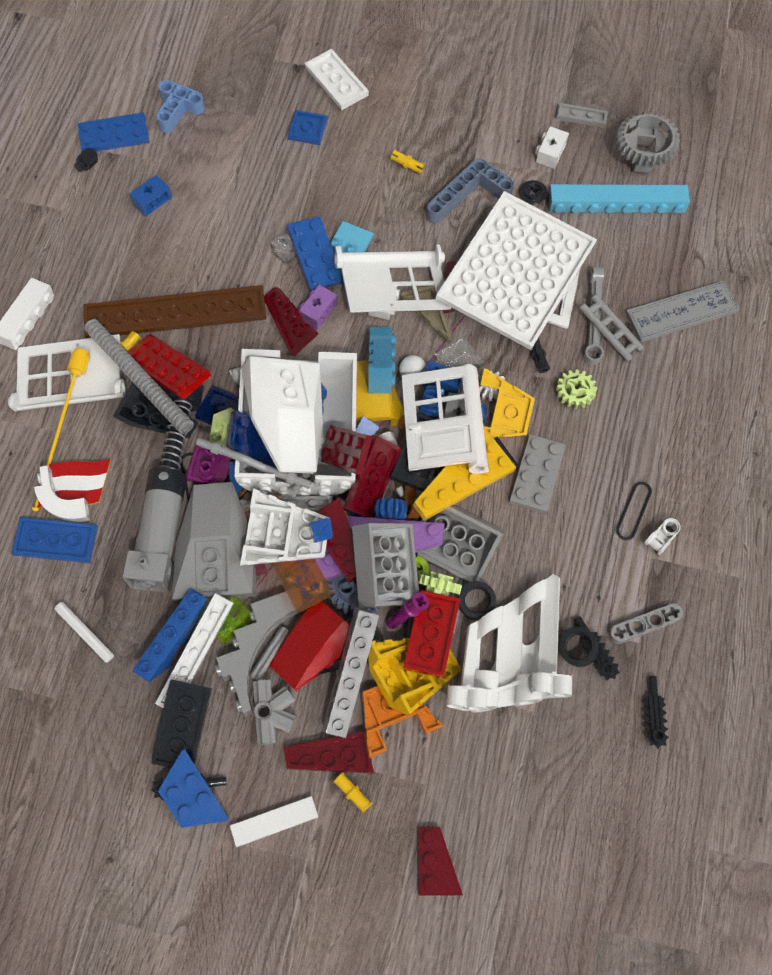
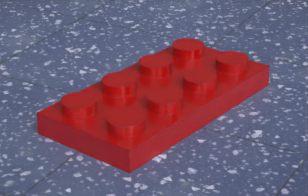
M421 590L420 593L427 596L429 605L428 608L420 611L414 618L403 669L444 679L460 598Z

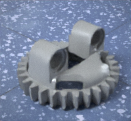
M643 111L642 115L637 112L635 116L631 114L629 118H625L618 128L616 145H619L618 150H622L621 155L627 154L626 160L632 159L633 172L649 174L654 164L659 167L661 162L666 164L667 160L671 161L672 157L675 156L679 148L680 134L677 133L678 128H673L674 123L669 124L670 119H664V115L662 117H659L658 113L652 115L651 111L649 114H645ZM636 125L635 130H633L630 133H627L628 127L629 129H631L633 126ZM659 125L665 133H669L668 138H665L658 132ZM655 140V152L637 150V145L650 147Z

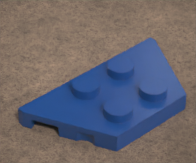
M183 749L158 789L161 797L181 828L227 821L229 818L191 758Z

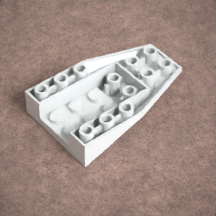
M250 356L241 368L250 418L278 471L315 474L317 472L323 424L320 363Z

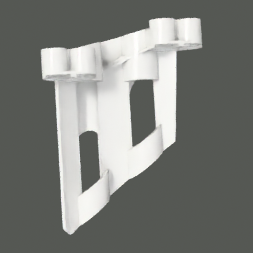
M552 574L547 579L527 589L517 599L505 606H500L490 611L481 619L468 626L461 686H449L448 684L447 707L475 713L513 705L534 704L547 698L572 697L573 675L557 674L560 578ZM541 601L540 634L532 644L524 645L522 642L523 613L529 607ZM497 628L495 663L491 671L479 670L481 638Z

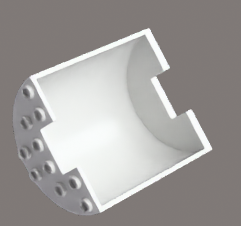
M242 349L241 368L250 356L280 359V350ZM319 352L318 361L294 360L320 363L321 383L327 390V397L323 402L324 412L322 415L321 437L325 440L323 446L325 447L326 433L330 429V425L356 432L357 353ZM240 371L236 452L277 468L268 450L259 445V433L250 418L242 371ZM235 460V480L243 488L251 492L255 488L266 495L290 496L289 491L293 485L286 483V480L276 477L275 474L265 473ZM320 460L317 464V472L312 474L313 483H311L310 488L302 487L296 496H335L350 489L352 484L355 483V474L323 463Z

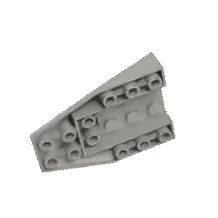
M233 482L193 486L175 548L172 600L177 603L183 600L191 588L206 598H212L215 593L222 597H257L255 564L240 566L249 523Z

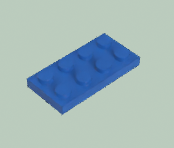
M144 112L78 123L82 152L86 148H92L98 152L150 143Z
M321 216L287 224L286 227L309 292L313 289L315 290L318 285L327 288L342 284L343 278L340 269L335 268L334 252Z

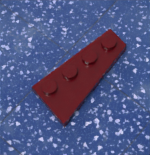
M365 731L347 734L346 738L337 736L283 747L287 770L374 774L372 759H369L367 755Z

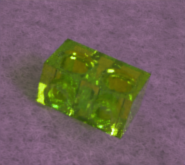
M235 597L230 600L234 604L223 623L226 626L216 636V639L223 646L235 636L234 630L244 627L251 620V612ZM233 610H240L238 616H230Z

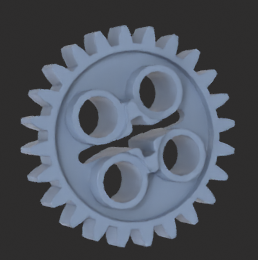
M344 576L328 580L327 591L332 604H337L338 610L343 608L345 614L351 610L353 615L355 607H359L357 579L351 583H348Z

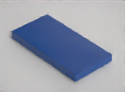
M20 517L11 554L13 556L90 564L98 526L95 524Z

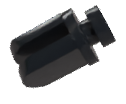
M86 148L76 158V163L74 164L76 170L79 172L90 170L98 162L97 152L92 148Z

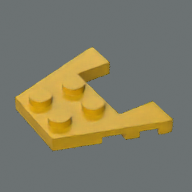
M484 368L480 386L499 390L491 426L484 427L493 438L497 436L503 438L527 435L535 398Z

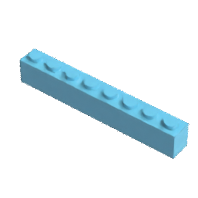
M551 184L548 194L549 212L686 213L690 203L688 185Z

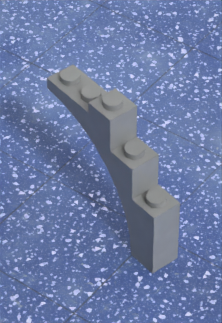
M297 588L252 603L251 607L253 610L249 611L253 624L234 630L236 637H233L232 640L235 649L239 650L216 658L218 664L215 665L218 677L222 676L224 681L232 679L229 681L232 693L236 692L238 700H235L238 712L243 711L245 717L253 714L250 702L249 681L258 651L267 637L278 626L304 611Z

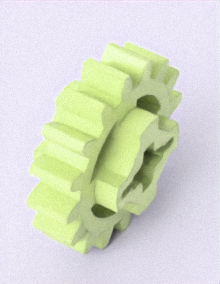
M576 369L575 373L571 370L568 371L567 375L563 373L556 387V391H558L557 397H562L561 403L568 402L567 407L574 405L575 409H577L578 405H581L582 408H585L586 403L590 405L592 400L595 399L597 387H594L596 381H591L592 375L585 376L586 371L580 374L578 369Z
M432 571L430 576L420 574L418 583L427 585L425 591L449 596L450 592L460 594L462 585L453 583L454 577Z

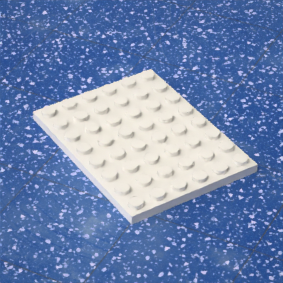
M504 191L436 295V299L531 350L594 247L597 239Z

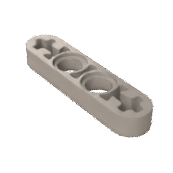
M669 604L613 626L609 632V638L615 644H622L677 623L683 616V610L677 604ZM671 610L672 612H677V615L675 617L673 615L667 617L666 619L664 617ZM657 616L660 619V624L653 625L650 622V617ZM637 622L641 624L642 631L635 632L632 629V623ZM627 629L628 631L621 636V639L619 636L614 635L617 632L616 630L622 632Z

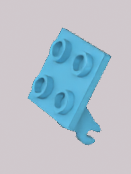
M343 221L330 244L333 252H335L336 246H341L342 253L365 252L374 237V233Z

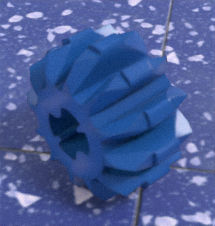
M428 385L422 400L438 398L437 386ZM441 388V396L444 397L445 392L444 389ZM438 403L421 405V413L426 416L436 417L439 415Z
M396 498L378 499L374 506L375 518L404 520L408 508L407 502Z

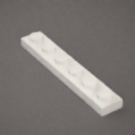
M217 593L214 594L155 704L164 708L171 679L187 683L192 682L234 604L232 601Z

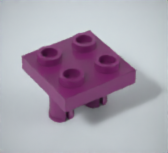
M196 445L188 469L187 481L198 484L225 483L229 473V462H232L233 459L224 455L210 453V450Z

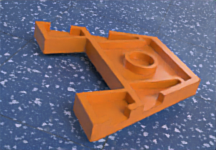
M378 686L362 692L367 755L369 759L387 751L379 730L413 716L417 717L425 735L443 727L442 723L423 704L407 716L388 705Z

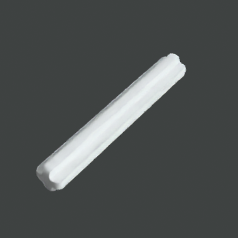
M63 602L55 606V611L106 663L114 657V654Z

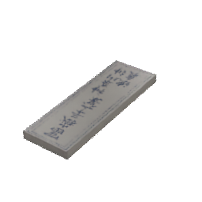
M721 281L628 309L626 315L641 343L738 313L739 308L726 283Z

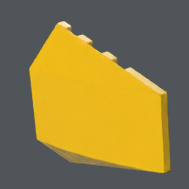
M369 360L357 361L356 420L359 417L365 416L370 421L390 420V426L399 425V418L405 415L394 386H391V394L368 393Z
M403 638L400 641L384 640L378 643L372 641L368 655L369 671L388 705L407 716L462 670L451 650L448 656L444 679L404 670L403 667L410 638Z

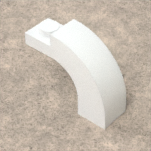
M48 466L40 467V473L37 474L39 484H42V486H36L34 490L41 505L52 515L64 521H90L88 502L85 498L64 500L57 497L54 490L52 470Z

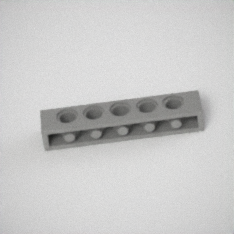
M355 607L323 723V729L327 734L344 738L347 736L379 618L375 611Z

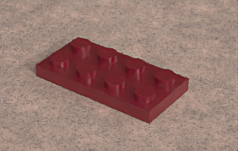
M330 425V429L326 433V444L321 452V462L362 475L373 436Z
M373 434L363 474H356L355 483L352 484L343 507L367 518H375V503L378 499L383 498L402 449Z

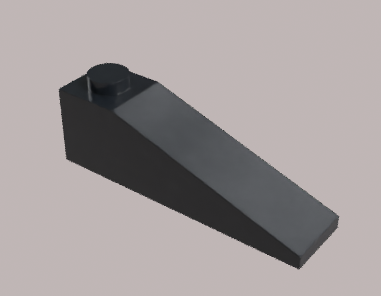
M131 385L113 415L116 419L132 427L164 434L170 430L167 427L171 425L168 419L134 385ZM190 418V420L193 421L194 425L185 436V438L187 439L191 437L193 431L199 423L193 420L192 418Z

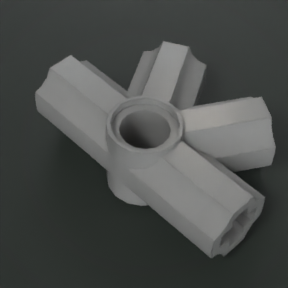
M257 680L253 682L257 744L271 745L276 743L275 728L288 734L292 730L297 717L283 710L294 703L295 700L285 686L272 695L271 680ZM267 707L270 709L267 717L259 716V711L262 708Z

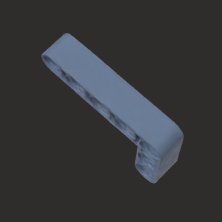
M476 159L428 203L427 220L434 224L440 222L479 184L497 198H500L504 191L512 195L514 182L484 159Z

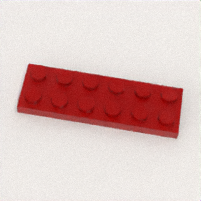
M151 334L144 337L138 345L128 351V354L134 358L154 381L183 400L212 376L208 369Z

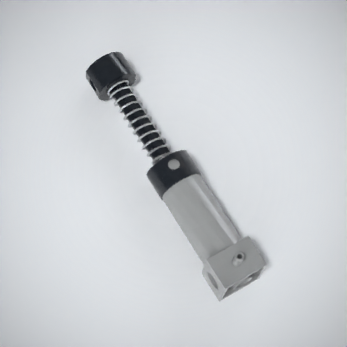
M201 384L184 400L168 389L166 394L189 417L191 412L200 409L204 388L203 384ZM172 424L167 426L170 430L166 432L168 438L165 439L167 445L163 446L166 449L162 453L164 456L161 459L163 465L149 470L134 551L128 550L123 579L130 589L162 593H170L174 574V565L171 557L187 483V476L178 471L181 468L179 463L182 462V450L185 448L183 443L186 442L185 436L187 433L185 435L180 434Z

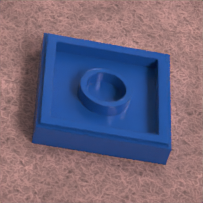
M295 110L288 133V140L321 145L328 115Z

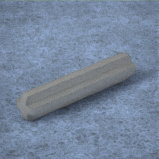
M279 628L251 671L250 677L253 680H260L290 633L287 628Z

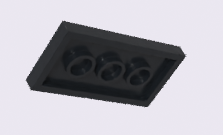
M416 412L417 422L436 420ZM405 439L390 480L424 492L430 485L436 467L409 471L407 440Z
M173 679L170 680L151 764L171 768L183 749H185L194 765L196 764L213 688Z

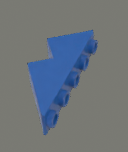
M191 588L132 671L150 682L170 668L178 648L189 641L208 598Z

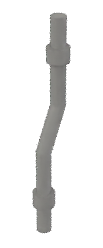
M201 438L197 439L196 445L210 450V453L221 454L265 473L275 474L276 477L286 480V483L291 485L297 484L308 489L310 488L312 481L298 477L296 473L279 472L277 468L225 448L218 442L214 441L212 443Z

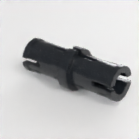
M538 338L531 349V356L537 364L538 371L545 373L550 370V367L545 357L546 352L542 349Z

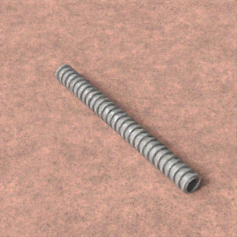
M97 319L89 320L84 326V330L130 378L137 388L144 393L180 434L188 433L194 425L193 421L186 416L182 409L172 401L165 391L155 383L151 376L145 372Z

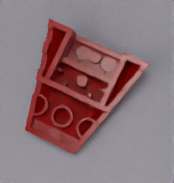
M313 596L280 647L270 667L297 691L317 677L321 670L324 668L328 669L334 665L333 662L342 656L350 625L324 602Z

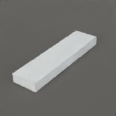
M310 796L230 825L236 847H240L319 817L313 798Z

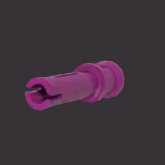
M420 592L415 593L411 599L404 602L401 609L386 619L387 627L395 629L409 617H416L420 611L428 608L429 600L427 596Z

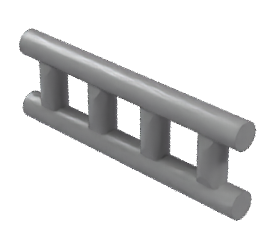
M597 294L591 298L594 304L588 307L584 303L580 309L627 362L633 358L630 353L635 348L640 352L645 347ZM599 308L606 315L601 321L594 314ZM610 322L619 329L614 334L606 327ZM623 335L630 342L626 347L618 341Z

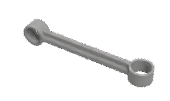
M592 267L590 278L591 298L597 294L602 299L604 267ZM599 308L594 314L601 321V309ZM591 321L589 325V346L585 350L584 360L589 365H597L600 363L604 351L599 346L600 331ZM596 351L600 357L593 359L588 356V352Z

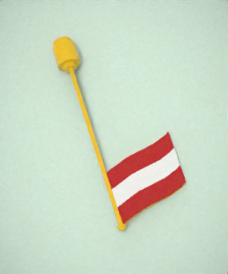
M75 348L71 353L67 370L70 371L73 377L46 466L52 470L54 490L57 497L64 500L85 498L88 505L100 502L111 459L96 462L68 461L51 464L76 377L86 374L90 360L89 351ZM36 498L35 505L32 507L34 512L39 511V508H44L38 498Z

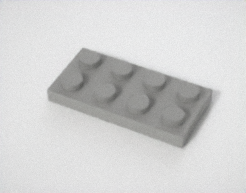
M529 435L510 498V504L543 514L547 513L566 444Z

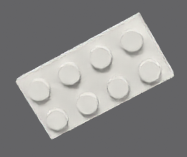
M332 49L305 63L307 71L341 110L369 96L367 88Z

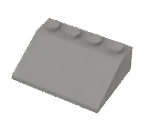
M452 505L425 521L422 519L421 522L444 523L443 545L418 552V556L468 582L480 581L506 531Z
M366 523L352 526L359 608L400 606L406 600L411 599L415 593H418L413 524Z

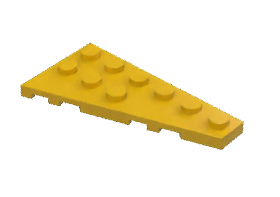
M485 427L484 435L489 472L481 474L470 473L468 469L469 463L445 466L413 504V507L424 521L515 471L516 466Z

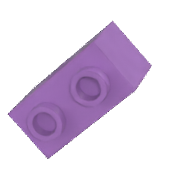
M318 285L315 290L313 289L310 292L308 300L300 305L299 311L316 330L320 328L337 306V294Z

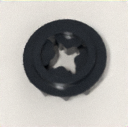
M526 181L520 188L521 199H525L526 203L531 202L533 205L535 203L540 204L546 199L547 188L540 181Z

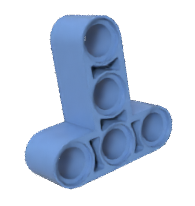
M163 80L159 83L161 98L165 102L157 113V121L162 132H171L186 111L196 115L204 112L205 106L200 92L170 80Z

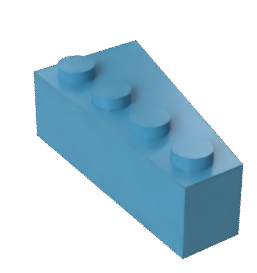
M370 327L368 393L391 394V386H395V375H391L392 372H395V361H392V359H395V348H392V346H395V335H392V327Z

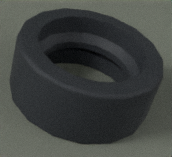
M481 581L467 583L462 587L458 596L460 598V611L471 620H479L495 608L496 596L494 590L488 584ZM479 589L488 595L489 604L484 611L473 612L467 608L465 597L471 590Z
M572 627L561 636L559 652L562 658L570 665L585 667L592 664L597 658L599 643L595 635L588 629ZM576 635L585 636L591 643L590 653L582 659L573 658L567 650L569 640Z

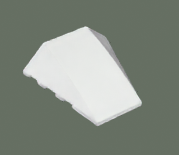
M253 488L250 518L240 566L325 558L327 540L313 543L310 523L329 517L306 508L302 509L293 503L284 502L275 496L261 493L260 490Z

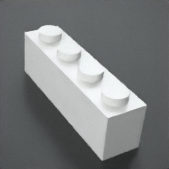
M31 277L0 321V344L17 350L19 345L23 344L26 335L34 328L36 321L43 315L47 305L53 301L54 293L50 285Z

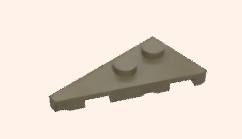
M434 285L417 288L419 300L436 299L437 294ZM413 289L401 292L402 300H415ZM443 310L415 311L447 342L452 341V335Z

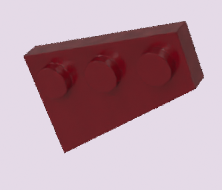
M418 827L419 896H463L440 827Z

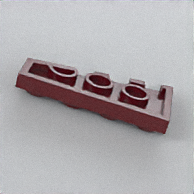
M273 287L264 296L265 303L290 355L296 356L319 333L278 287Z
M339 497L316 511V513L330 518L333 537L327 540L326 550L347 582L351 583L356 579L353 534Z

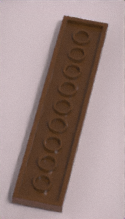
M263 285L83 304L84 326L89 320L97 319L111 335H129L132 331L138 334L267 319ZM84 330L85 338H91V336H89L88 333Z

